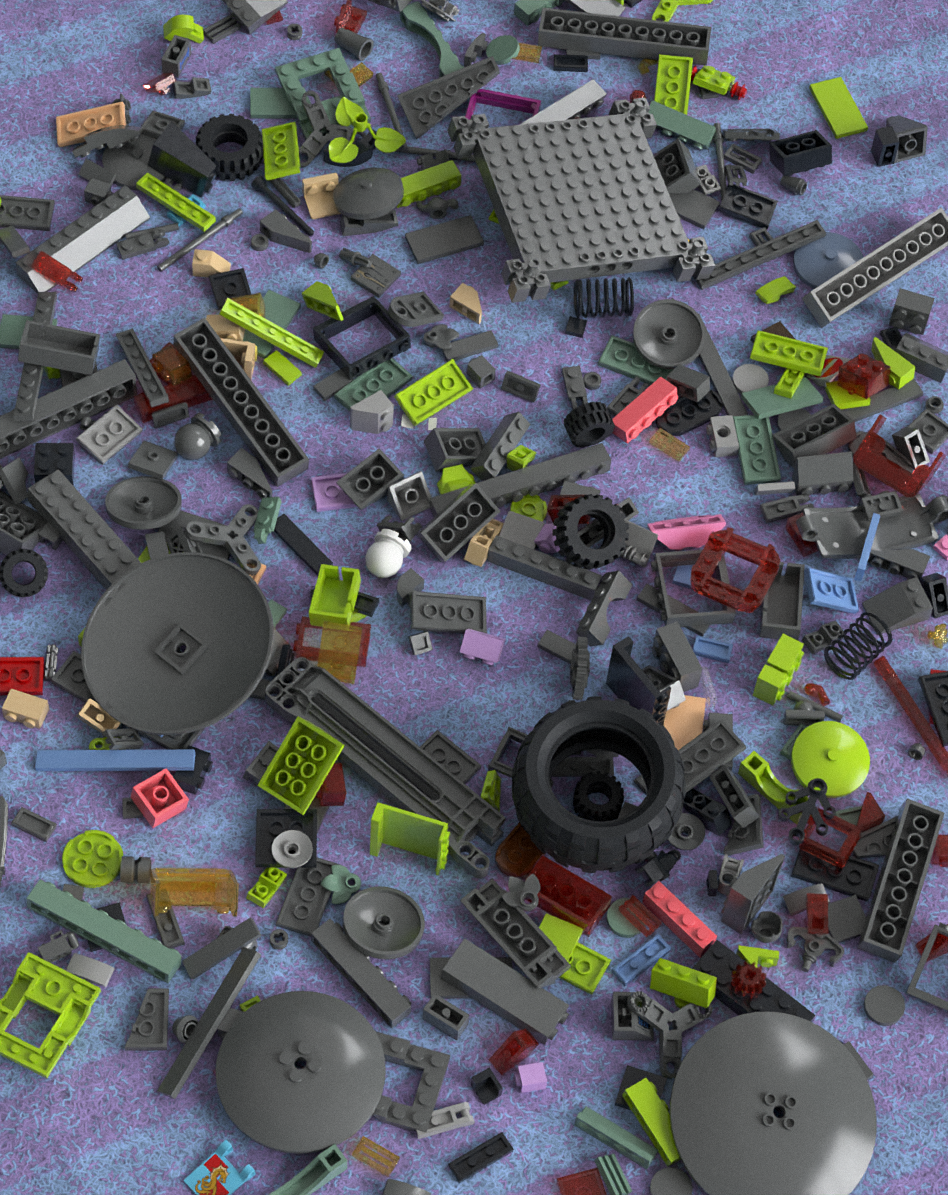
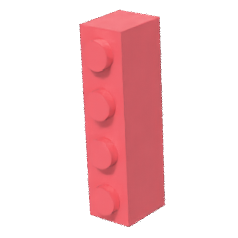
M659 377L612 419L615 425L612 433L628 444L642 430L649 427L658 416H661L668 407L676 403L678 399L677 387L664 378Z
M660 881L645 892L642 903L701 958L714 944L717 935Z

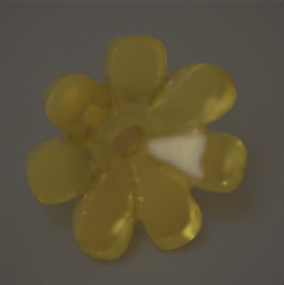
M946 624L936 625L935 631H929L927 635L928 638L934 639V645L940 649L943 648V643L946 644L948 642V638L945 637L948 633V630L945 629Z

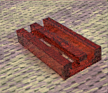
M634 895L618 908L646 937L650 936L662 924ZM628 907L650 929H646L626 908Z

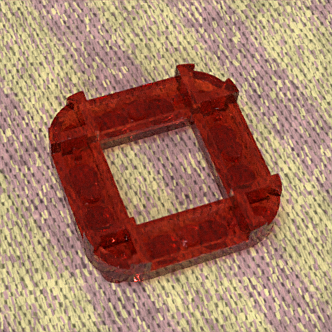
M727 527L726 530L712 531L698 560L692 566L690 576L692 590L735 610L746 613L754 612L762 604L779 571L780 558L775 551V547L771 544H768L766 547L733 533V528ZM724 552L759 565L744 591L711 577Z

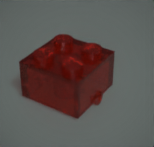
M861 353L839 366L837 386L848 390V393L851 395L857 394L867 399L888 386L891 367Z

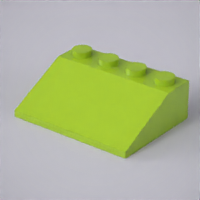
M298 716L257 786L304 815L345 745L313 723Z

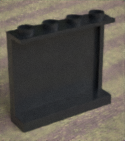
M628 636L612 647L606 684L618 699L628 701L630 706L638 710L641 708L645 709L662 726L666 717L672 688L669 686L659 692L632 659L633 641Z

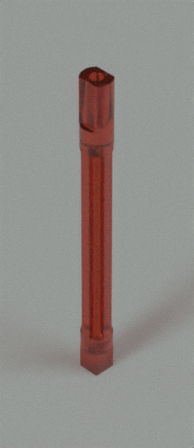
M882 656L875 660L873 664L943 771L948 773V752L945 747H942L938 736L886 657Z

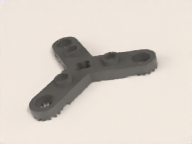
M312 90L305 92L301 98L313 132L299 148V155L305 154L308 158L307 162H300V167L308 166L327 142L330 143L338 137H343L350 141L353 134V128L330 124L318 94ZM307 96H312V97H314L315 103H314V104H309V103H307V102H306V97H307ZM323 128L328 132L325 136H322V133L319 132ZM364 131L356 132V134H359L362 137V139L366 136V133H364Z
M250 504L242 506L228 526L191 521L186 525L184 533L188 539L226 546L236 563L248 575H256L261 568L259 559L244 538L256 522L258 509ZM250 511V513L252 512L253 516H248L245 512ZM195 528L199 533H193L190 529ZM247 563H252V565H254L255 568L248 567Z
M642 991L630 994L627 1000L629 1009L659 1031V1069L662 1076L667 1079L675 1078L682 1058V1032L711 1016L713 1012L712 1004L710 1003L708 1008H705L704 1014L699 1012V1005L689 1003L671 1013ZM636 997L642 1000L641 1008L634 1004ZM672 1022V1027L674 1029L669 1030V1025L667 1023ZM669 1062L674 1066L673 1073H670L666 1068Z

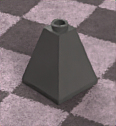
M900 115L891 116L886 119V127L892 126L899 140L894 163L925 155L927 125Z

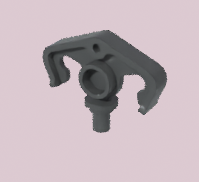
M791 927L788 931L787 948L795 945L794 936L796 935L805 940L804 951L806 953L802 955L804 962L801 970L804 972L809 971L811 964L817 962L816 957L820 956L825 949L834 950L836 953L829 960L832 967L843 957L844 948L822 928Z

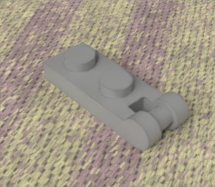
M463 1102L433 1111L427 1132L416 1130L418 1139L473 1125L475 1121L469 1113V1103ZM461 1113L462 1118L457 1119L456 1114Z

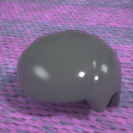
M772 911L760 912L757 919L752 921V935L763 943L776 941L782 933V918Z

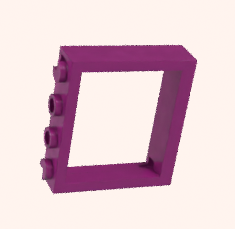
M480 89L471 96L465 117L468 120L471 119L477 103L531 113L534 116L540 112L541 100Z

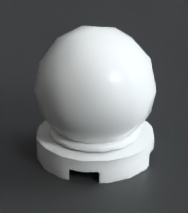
M382 529L381 532L378 531L374 537L375 543L367 550L365 557L366 567L377 577L388 578L395 575L402 566L403 558H406L412 549L409 541L406 539L404 542L398 537L399 533L393 530Z

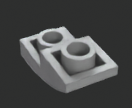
M706 164L695 167L701 182L697 187L704 195L721 190L716 177L710 174Z
M74 953L66 971L79 978L86 979L89 983L106 987L115 968L98 960Z

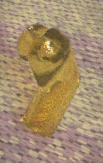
M643 59L638 65L640 74L648 73V67L658 64V60Z

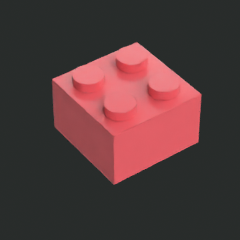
M167 768L134 786L130 796L152 828L184 811L189 801Z

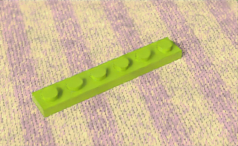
M229 298L219 315L315 368L322 358L324 351Z

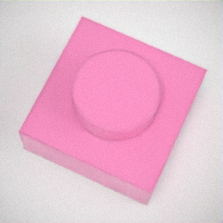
M947 534L933 546V549L946 560H948Z

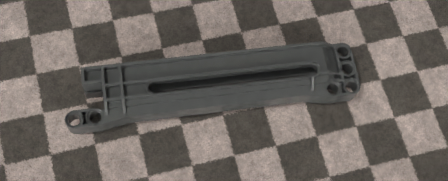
M299 657L295 659L266 686L265 701L268 706L293 724L299 716L344 744L345 746L338 758L399 809L448 823L447 831L450 832L448 853L473 877L481 879L487 876L490 863L489 858L470 842L478 835L492 847L504 834L499 828L505 822L506 817L327 670L315 666L306 658ZM461 852H468L469 855H462ZM482 864L484 868H478L476 865Z

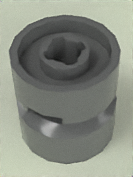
M122 856L120 881L133 883L134 880H137L138 883L150 884L151 857H139L138 860H135L133 856Z

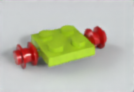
M705 65L698 73L696 66L692 68L691 82L693 81V84L722 95L730 91L731 98L738 96V100L744 99L747 93L745 84L741 87L738 81L734 83L736 77L730 73L715 70L712 66Z

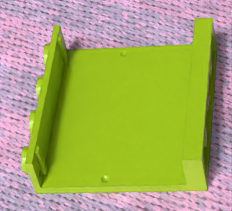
M377 802L371 818L370 855L377 857L381 845L384 843L436 859L435 872L439 876L440 870H445L448 860V840L450 832L447 831L448 823Z

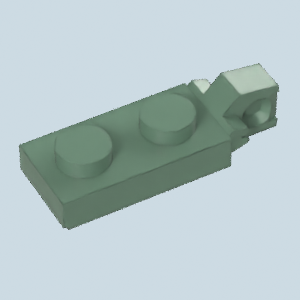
M266 497L261 500L254 525V538L258 544H266L268 533L274 532L281 506V499L279 497Z

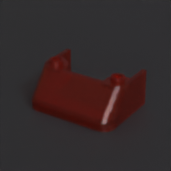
M880 414L855 452L853 461L856 466L902 495L913 498L932 479L946 455L939 452L930 467L919 465L913 473L905 470L881 455L886 447V442L877 433L887 418Z

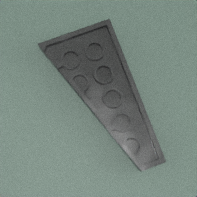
M493 56L397 95L416 140L500 74Z

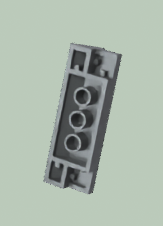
M493 878L480 889H473L460 900L538 989L555 984V980L571 968L567 960L558 952L557 947L520 906L512 907L506 904L502 895L507 892Z

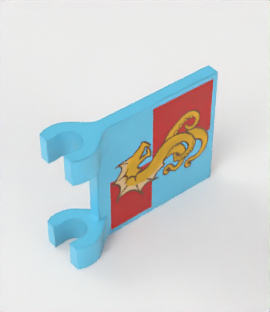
M225 1140L208 1159L183 1181L196 1195H232L256 1173L250 1164L240 1173L225 1158L234 1150L232 1145Z

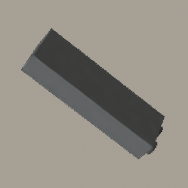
M465 938L442 970L440 978L544 1045L548 1039L551 1041L554 1039L558 1032L556 1027L559 1023L563 1025L569 1016L567 1013L569 1005L543 988L538 989L531 980Z

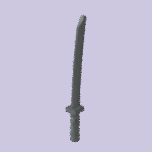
M0 796V886L2 875H5L4 862L8 827V804L3 796Z

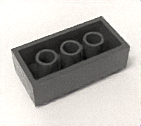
M472 483L422 527L416 535L440 562H446L501 511L477 483Z

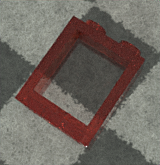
M818 808L823 821L827 825L848 836L838 852L810 839L809 837L816 827L810 815L807 822L808 826L804 829L805 838L803 843L799 845V848L842 869L860 840L861 828L837 816H834L833 819H826L823 816V810Z

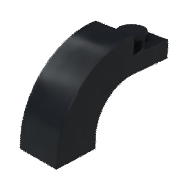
M369 132L362 140L355 143L354 145L358 147V154L355 159L347 163L331 161L328 145L323 150V161L338 167H353L363 164L372 158L373 149L376 148V139Z

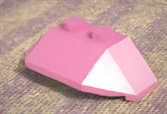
M721 514L662 520L647 524L649 531L658 534L657 539L671 550H682L687 547L699 548L702 545H708L726 526V522Z

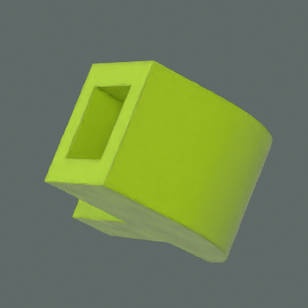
M177 15L170 18L163 25L164 38L172 41L174 35L189 38L197 43H201L204 40L203 27L194 23L193 16Z

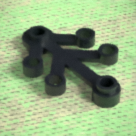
M820 778L811 780L807 788L788 792L785 797V802L788 805H795L797 799L809 796L808 801L779 810L778 818L783 822L788 821L790 816L802 812L797 826L789 831L788 840L793 845L803 843L805 838L804 829L810 815L816 824V833L820 836H825L828 833V825L823 821L815 805L817 798L824 808V818L833 819L835 816V808L830 805L825 795L827 793V784ZM792 796L795 799L789 800L788 797ZM781 813H786L788 816L784 817ZM824 827L826 830L821 831L819 828ZM797 836L799 837V840L793 839V837Z

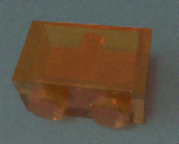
M171 345L152 354L154 370L157 373L160 372L164 380L169 381L173 386L193 376L189 361Z

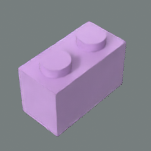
M468 628L464 634L460 653H464L466 658L475 659V657L483 659L482 662L493 665L494 662L497 663L500 660L505 639Z

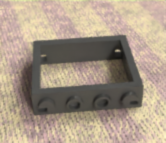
M723 548L655 553L654 561L651 562V570L655 572L654 586L658 588L657 602L658 605L661 604L660 618L661 621H664L665 626L674 622H678L680 627L733 623L736 611ZM714 564L723 611L671 614L662 567Z
M940 922L939 926L935 924L906 993L948 1011V1001L915 988L937 934L948 937V925Z

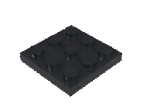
M257 809L255 867L287 868L277 863L274 859L272 844L274 839L282 832L297 830L309 837L313 847L312 855L308 862L297 868H316L317 809H307L304 815L294 809ZM290 850L289 853L295 854L296 851Z

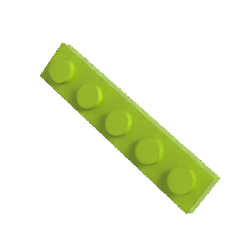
M148 172L136 183V188L203 232L216 222L214 215Z

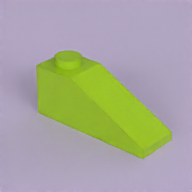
M316 281L302 292L308 308L336 320H344L332 290L327 284Z
M874 337L871 349L885 380L899 390L914 379L915 366Z

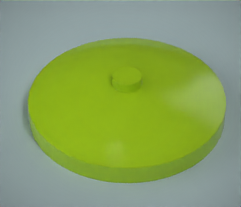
M822 721L808 726L799 734L792 747L791 765L796 778L803 787L807 788L811 780L820 778L827 784L826 797L839 798L851 794L864 782L870 767V756L864 740L854 729L840 722Z

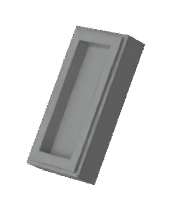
M791 481L758 484L754 491L755 495L792 493L795 489V483Z

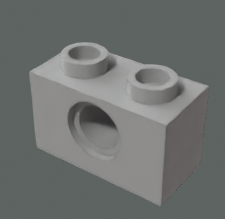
M733 416L710 417V422L706 426L707 435L711 436L710 450L714 451L715 457L736 456L739 443Z

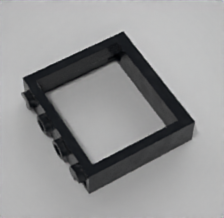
M374 296L342 312L344 320L339 321L331 318L313 328L314 340L350 380L411 348L409 333L390 316L389 312ZM375 315L396 340L350 364L328 339Z

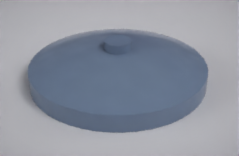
M826 232L825 237L795 249L793 266L800 280L807 286L815 289L862 259L863 254L859 247L849 238L837 233Z

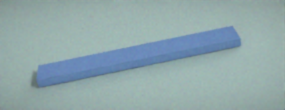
M194 749L37 750L35 769L36 771H162L167 768L168 771L194 770L196 752Z

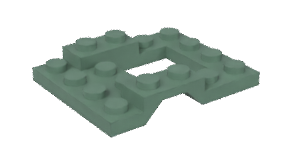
M340 48L275 67V73L286 98L292 103L296 112L299 127L305 140L313 132V129L301 102V98L306 91L301 86L299 79L328 70L340 93V96L321 101L330 124L339 125L335 114L336 108L343 97L358 104L367 115L368 123L371 122V117L365 106V99L353 73L349 71ZM307 96L306 102L311 104L309 97ZM325 128L319 131L322 133V136L328 133L325 131Z

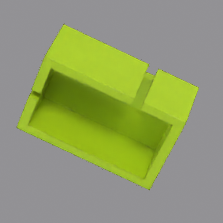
M321 564L309 609L311 625L349 630L352 612L354 611L361 583L359 569L342 567V581L340 580L338 566Z
M782 634L766 662L769 666L765 664L757 677L752 696L774 706L776 700L780 701L782 699L785 687L790 685L794 671L797 672L801 665V659L804 655L802 651L804 643Z

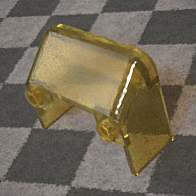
M223 868L151 869V908L154 916H159V913H167L168 910L172 909V906H212L213 909L217 910V913L227 914L231 911L232 915L237 917L239 884L232 870Z

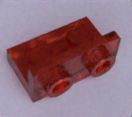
M347 0L346 4H343L341 7L340 15L335 18L334 26H336V33L340 28H344L358 34L367 17V11L353 7L352 0Z

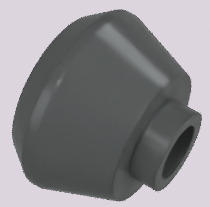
M192 1015L178 1017L174 1021L172 1031L181 1043L186 1044L198 1024L197 1018Z

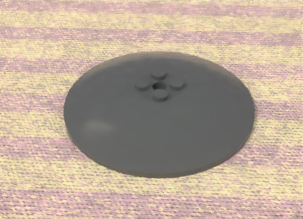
M291 991L277 994L250 1007L233 1023L226 1033L216 1062L217 1090L221 1104L230 1120L243 1134L254 1142L266 1148L285 1153L303 1154L319 1152L351 1138L368 1122L375 1112L385 1084L386 1068L384 1053L380 1040L371 1024L360 1012L336 997L313 991ZM303 1060L306 1062V1066L303 1069H297L294 1066L295 1062Z

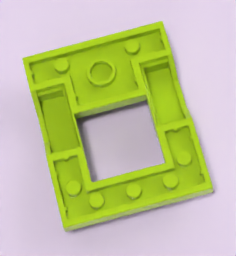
M28 952L18 967L11 986L4 997L0 999V1055L47 1079L66 1047H70L91 1013V1007L99 996L101 988ZM27 1000L59 1015L40 1048L5 1032L11 1020L17 1017Z

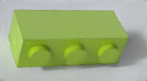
M659 958L651 970L650 989L708 1008L715 997L717 977Z

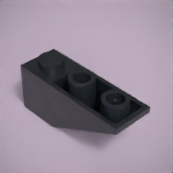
M694 788L685 793L683 808L699 818L707 830L720 836L732 825L726 806Z

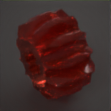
M747 961L743 963V966L738 964L736 970L732 972L731 976L733 979L731 984L736 986V992L743 991V997L746 993H749L751 997L754 996L755 992L760 994L762 988L766 985V973H762V966L755 967V961L751 965Z

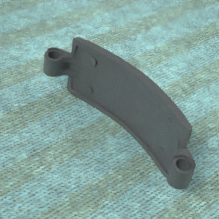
M919 493L899 497L903 512L879 519L871 551L912 549L937 541L938 534L933 524L948 519V502L944 496L934 498L925 506ZM862 506L804 509V516L796 521L797 527L803 540L816 543L819 553L823 558L854 559L861 557L871 522L866 521Z

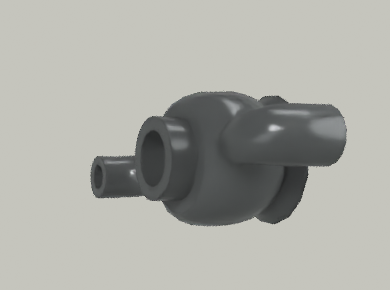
M434 197L426 205H423L422 201L416 203L420 211L429 213L433 219L444 218L447 215L448 207H452V209L459 208L458 201L453 198L444 200L441 197Z

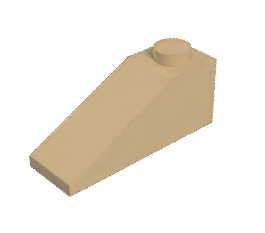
M492 519L474 535L469 542L464 560L472 565L482 567L488 558L489 548L495 536L500 535L504 523Z

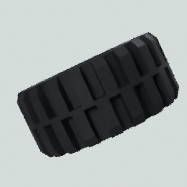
M221 114L217 118L215 116L210 118L209 122L206 121L197 132L196 146L217 166L215 170L216 177H219L221 181H225V179L235 181L237 178L242 180L245 179L246 175H252L254 170L256 171L260 167L263 160L262 133L259 131L258 126L255 123L253 124V121L250 119H244V116L241 115L234 116V114L225 116ZM226 142H234L243 146L242 149L236 152H223L216 149L218 145Z
M592 494L581 496L564 505V508L560 509L557 513L559 517L553 523L556 528L552 530L553 536H556L554 544L560 548L558 553L561 556L565 555V561L569 564L574 562L575 567H583L587 570L600 568L619 558L621 551L625 550L627 546L624 541L629 540V533H626L629 525L624 521V518H626L625 514L619 511L620 506L618 504L613 505L610 498L603 499V496L598 494L594 496ZM583 515L594 517L603 528L604 540L598 549L586 546L578 535V522Z

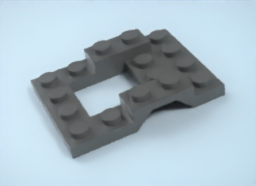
M376 1032L383 1049L385 1061L423 1071L412 1107L393 1102L392 1098L382 1095L372 1116L389 1125L415 1132L416 1130L427 1132L450 1061V1055L412 1045L409 1040Z

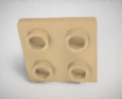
M337 173L302 179V193L311 219L341 214L336 209L333 200V192L336 185H338Z
M220 338L239 365H242V369L250 380H252L255 366V343Z

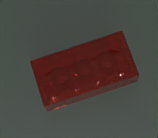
M542 855L529 876L534 874L540 883V891L537 894V907L554 917L583 928V934L590 937L610 907L612 896Z

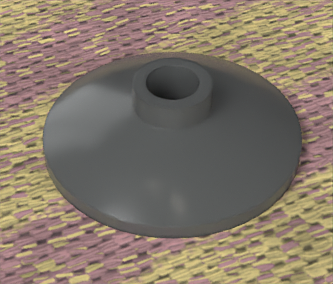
M681 813L672 834L667 840L677 849L693 850L702 844L705 838V827L696 816ZM681 833H687L688 836L684 837L681 835Z

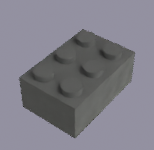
M674 622L657 628L651 649L654 657H658L660 661L661 671L678 679L683 692L697 688L703 668L679 623Z

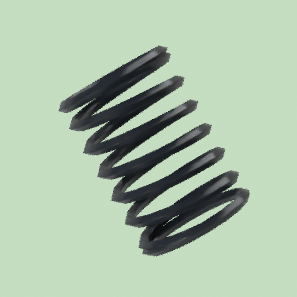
M615 277L613 278L612 313L608 302L609 286L607 278L604 279L605 304L603 313L600 306L599 279L595 280V313L591 304L590 279L588 278L586 281V314L582 301V280L577 279L574 282V309L578 319L581 313L584 318H587L589 312L593 318L597 316L598 312L602 318L606 313L612 317L615 311L619 317L624 312L628 317L633 314L634 289L630 277L626 281L624 277L621 279L622 306L620 312L617 304V280ZM629 286H630V306H629Z
M864 612L859 618H856L855 623L850 624L849 629L844 630L843 635H839L837 640L832 641L831 646L825 648V660L832 671L838 676L853 680L856 676L860 675L862 670L866 669L868 664L872 663L873 659L878 657L879 653L883 652L892 643V633L881 618L872 613ZM864 616H871L881 623L888 635L886 643L878 627L868 619L863 618ZM863 621L871 625L876 630V632L881 638V641L877 640L873 636V634L864 626ZM861 629H863V631L866 633V635H867L869 638H867V637L863 634V632L861 631ZM850 632L852 638L850 636H847L846 634ZM855 635H857V636L865 643V645H863V644L856 638ZM849 640L857 646L860 652L851 645ZM838 643L840 649H838L837 647H834L835 644ZM870 644L876 646V650H872ZM843 646L846 647V648L852 653V655H853L854 657H852V656L843 648ZM829 650L833 651L836 658L842 664L853 669L854 673H848L838 667L829 656ZM864 650L869 651L870 656H867ZM838 653L844 656L850 664L845 662ZM857 654L864 658V662L859 660ZM853 662L858 663V668L855 667Z

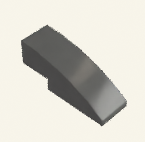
M392 210L377 218L365 220L352 219L342 215L340 219L342 236L376 233L398 226L396 210Z

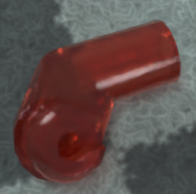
M813 683L805 685L804 690L806 694L818 698L822 706L830 704V700L822 686Z

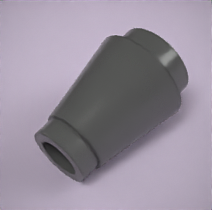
M783 175L780 181V185H783L796 195H803L807 188V182L802 178Z

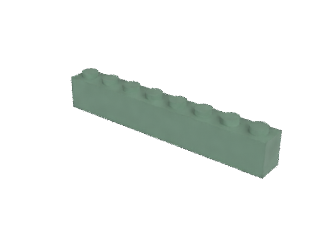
M40 879L26 898L27 908L84 939L92 941L108 952L168 984L181 966L182 955L177 950L163 946L159 940L150 939L140 930L128 927L122 920H115L105 911H98L91 907L88 902L80 901L74 898L71 893L57 889L51 882H44Z

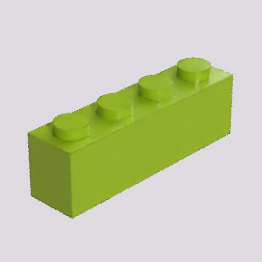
M453 160L402 177L404 195L396 207H406L416 201H423L430 196L440 195L444 191L454 190L461 186L462 175Z
M644 1078L627 1088L622 1094L624 1100L654 1147L658 1149V1153L667 1167L681 1160L672 1136L669 1108L666 1102L658 1097L655 1085L649 1082L647 1078Z

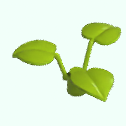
M345 97L340 100L336 108V121L339 125L346 127L352 124L354 128L350 141L346 138L338 137L330 142L328 151L331 161L347 163L355 159L358 154V147L352 143L356 132H363L367 128L372 137L376 139L375 147L383 153H392L406 143L404 136L391 128H379L375 135L363 109Z

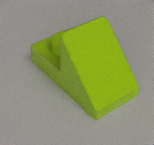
M519 445L508 453L507 469L516 471L527 467L528 463L535 459L537 452Z
M739 945L736 952L739 957L756 970L758 964L769 968L776 966L779 960V951Z

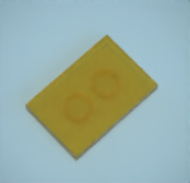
M323 622L317 666L327 670L340 682L354 684L363 627Z

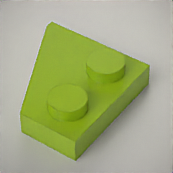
M495 770L487 771L481 798L500 813L501 778Z

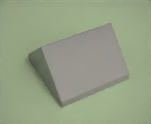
M422 471L388 486L387 501L401 521L430 508L431 495Z

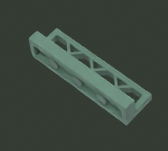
M587 1106L576 1116V1127L645 1169H648L658 1153V1149Z

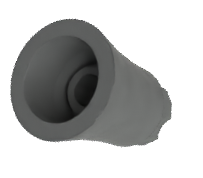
M340 28L334 38V41L340 47L346 49L361 61H364L371 54L374 45L372 39L344 28Z

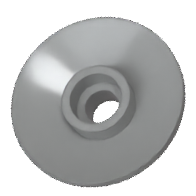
M297 830L282 832L274 839L272 844L274 859L277 863L287 868H297L304 865L311 858L313 851L312 842L309 837ZM294 850L296 853L290 854L289 851Z

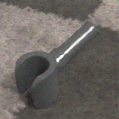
M85 416L81 420L80 429L86 430L96 421Z

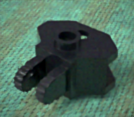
M672 849L667 853L663 850L653 851L634 870L636 873L643 871L646 873L649 879L643 883L649 887L658 880L663 881L670 876L669 872L680 859L681 854L677 849Z

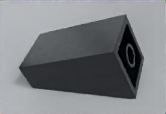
M173 122L166 127L152 146L148 161L149 167L177 184H181L182 187L201 198L205 193L211 191L213 187L212 182L217 175L215 173L217 166Z

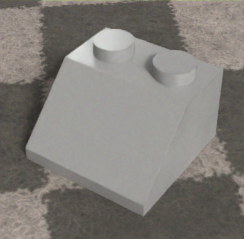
M382 390L350 407V428L352 430L379 434L382 431H388L393 426L394 405Z

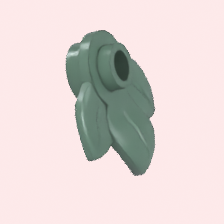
M332 865V874L326 876L321 881V886L333 892L332 904H342L350 899L351 894L356 893L360 889L361 880L356 874L350 873L345 866ZM353 880L355 885L350 886L348 881Z

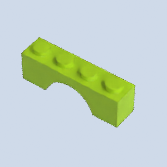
M755 751L741 762L738 774L779 810L808 801L806 796L797 799L795 805H788L785 802L786 794L790 791H798L799 789L792 790L780 783L773 775L769 763ZM792 796L788 797L789 800L795 799ZM802 812L790 816V820L797 825Z

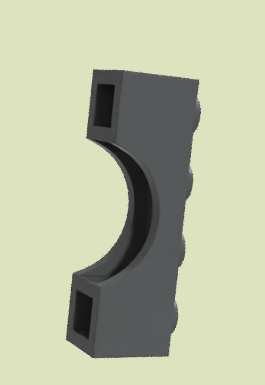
M619 570L606 572L602 576L600 585L594 592V597L587 606V611L579 623L576 633L580 637H587L589 646L604 644L611 630L606 615L608 605L611 601L625 600L632 587V583Z

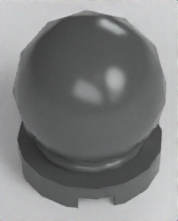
M202 413L195 414L191 418V423L179 428L175 434L174 446L177 453L185 459L198 460L208 453L210 446L215 447L222 442L219 439L221 432L212 420L208 422L204 419L205 415Z

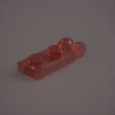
M39 251L31 266L55 283L73 292H76L78 288L73 283L66 281L68 276L77 282H82L83 280L82 276L43 251Z

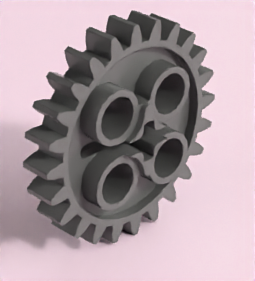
M577 637L576 648L572 652L570 684L573 700H582L584 689L587 688L590 672V653L587 649V637Z

